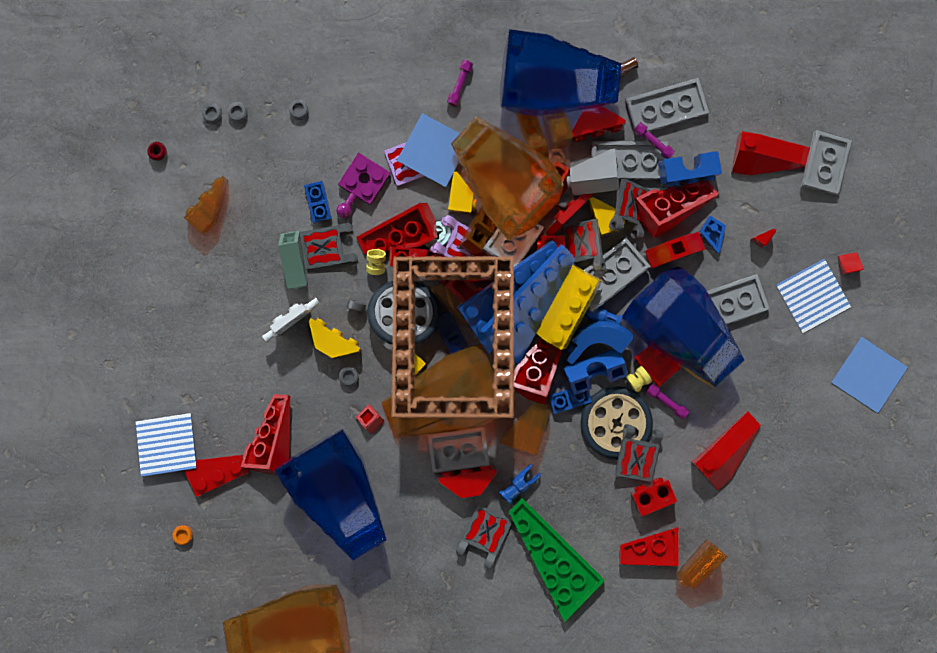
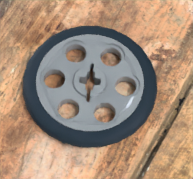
M393 281L384 284L376 290L369 301L367 310L368 322L374 333L391 345H393V323L390 326H385L382 324V320L384 318H391L393 321ZM416 282L415 302L423 300L426 305L423 308H418L415 305V320L422 317L426 320V324L419 326L415 322V345L427 340L436 330L440 320V308L435 295L418 282ZM384 300H390L392 306L384 308L381 303Z

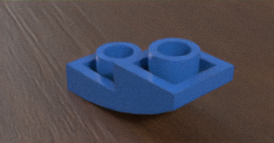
M323 180L305 184L304 188L313 223L331 219Z
M570 388L549 395L554 414L592 402L589 390L573 395Z

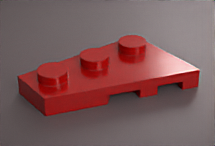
M595 193L580 194L577 200L573 198L566 205L568 209L565 212L561 210L555 215L554 219L556 221L546 233L549 236H553Z
M243 455L195 460L196 468L184 470L196 497L250 472L248 469L241 468Z
M678 527L621 544L620 565L679 566Z

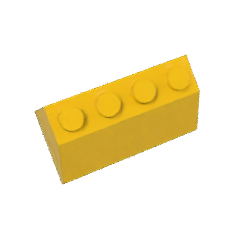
M572 265L536 333L561 350L567 349L602 280Z

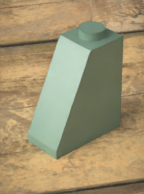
M300 231L282 233L278 247L287 288L301 289L307 286L308 279Z

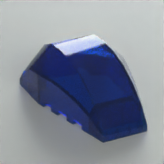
M509 29L503 55L500 107L518 114L544 116L617 103L622 63L599 54H593L588 52L589 50L578 48L564 40L560 41L549 34Z
M678 266L660 274L633 299L622 315V319L648 346L658 350L664 356L671 358L715 387L745 361L705 287L686 270Z
M344 429L324 437L297 453L274 470L295 505L301 508L352 560L357 559L387 541L364 458Z

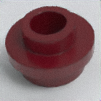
M153 142L148 146L147 154L152 160L160 161L165 158L167 149L161 142ZM156 149H160V153L158 155H155Z

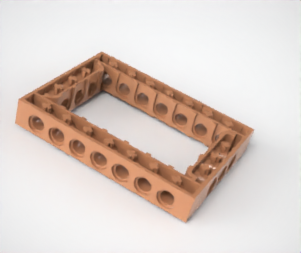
M394 257L392 417L513 418V257ZM416 280H494V398H414Z

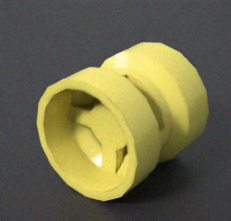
M372 249L367 252V273L381 275L385 272L384 261L386 260V253L383 250Z
M642 366L637 368L634 374H629L625 377L636 393L642 389L643 385H648L652 382L651 377Z

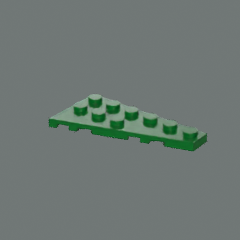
M521 498L509 510V514L565 622L605 579Z

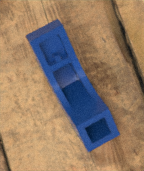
M598 321L587 324L573 335L572 341L574 343L566 351L568 353L566 360L573 364L588 346L595 343L610 345L619 353H622L633 340V333L613 322Z

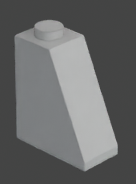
M610 149L570 168V176H567L568 188H572L573 195L619 190L615 149Z

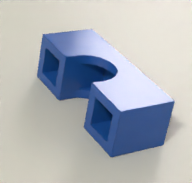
M718 151L695 156V167L693 170H688L684 166L682 157L661 160L658 162L661 184L675 187L679 186L680 182L685 181L687 184H694L698 182V179H704L705 182L716 180V176L722 174Z
M615 349L563 367L573 395L592 389L590 380L596 375H605L610 382L628 376L625 361L621 353Z

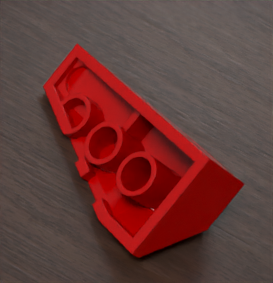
M742 131L737 136L731 173L752 176L805 168L810 147L762 134Z
M701 181L678 188L668 187L666 190H650L637 197L635 201L643 226L653 238H656L718 197L719 193L708 181Z
M418 203L356 238L364 254H367L372 249L390 251V247H418L437 238L436 219L428 203Z
M540 337L538 342L529 350L526 357L514 370V390L528 400L546 405L563 350Z
M273 395L263 414L264 420L260 428L257 427L254 431L256 436L251 444L248 443L245 449L241 468L269 475L284 476L289 458L291 396Z
M749 411L743 414L691 462L716 491L733 477L761 426Z

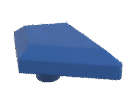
M709 215L699 232L716 253H719L726 225Z

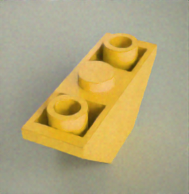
M321 319L309 320L315 348L329 357L338 358L361 351V348L358 347L359 342L352 338H349V340L343 338V333L334 327L332 330L325 327L327 323Z

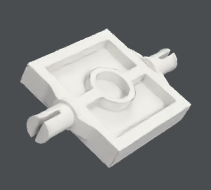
M315 298L305 305H299L298 303L288 309V314L285 316L280 315L272 321L274 323L270 326L272 330L262 337L268 342L275 336H278V334H282L311 313V310L317 307L320 302Z

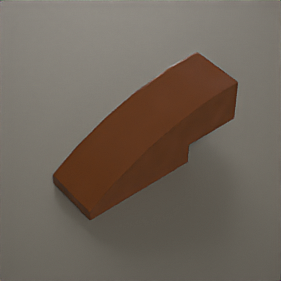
M490 196L487 197L472 220L459 246L474 257L480 253L488 237L493 233L504 207Z

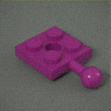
M358 152L338 183V186L348 191L350 195L345 203L337 206V215L341 218L349 217L352 211L351 206L357 197L371 205L391 172ZM363 174L370 177L369 182L366 184L359 181V177Z

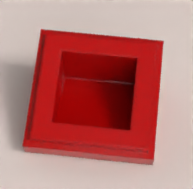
M771 229L750 240L761 248L767 246L776 233V229Z
M857 252L838 256L841 274L864 270Z
M370 404L356 416V419L371 434L385 422Z

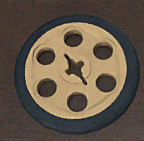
M619 386L607 387L592 395V402L585 404L580 420L581 432L589 447L597 454L606 458L618 459L621 445L613 447L611 439L618 436L622 443L623 427L625 424H630L638 430V436L632 439L648 442L653 427L652 413L644 398L635 391ZM615 398L622 400L623 404L619 409H615L612 406V401ZM598 407H603L606 411L603 418H598L595 415V410ZM631 408H636L639 412V416L636 419H631L628 415ZM618 417H620V423L622 425L616 426L613 429L614 423L612 422V419H618ZM598 426H602L605 429V434L602 437H597L594 433L595 428Z

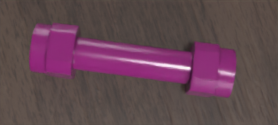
M468 60L462 61L459 68L461 70L453 92L448 96V104L457 107L461 98L459 95L467 74L471 73L472 62Z
M640 122L633 130L639 137L643 136L662 152L660 155L663 158L669 159L675 153L673 148L669 145L666 147L647 130L648 127Z
M651 384L645 393L651 398L655 397L672 409L676 416L683 420L689 413V410L683 405L679 406L661 393L657 386Z

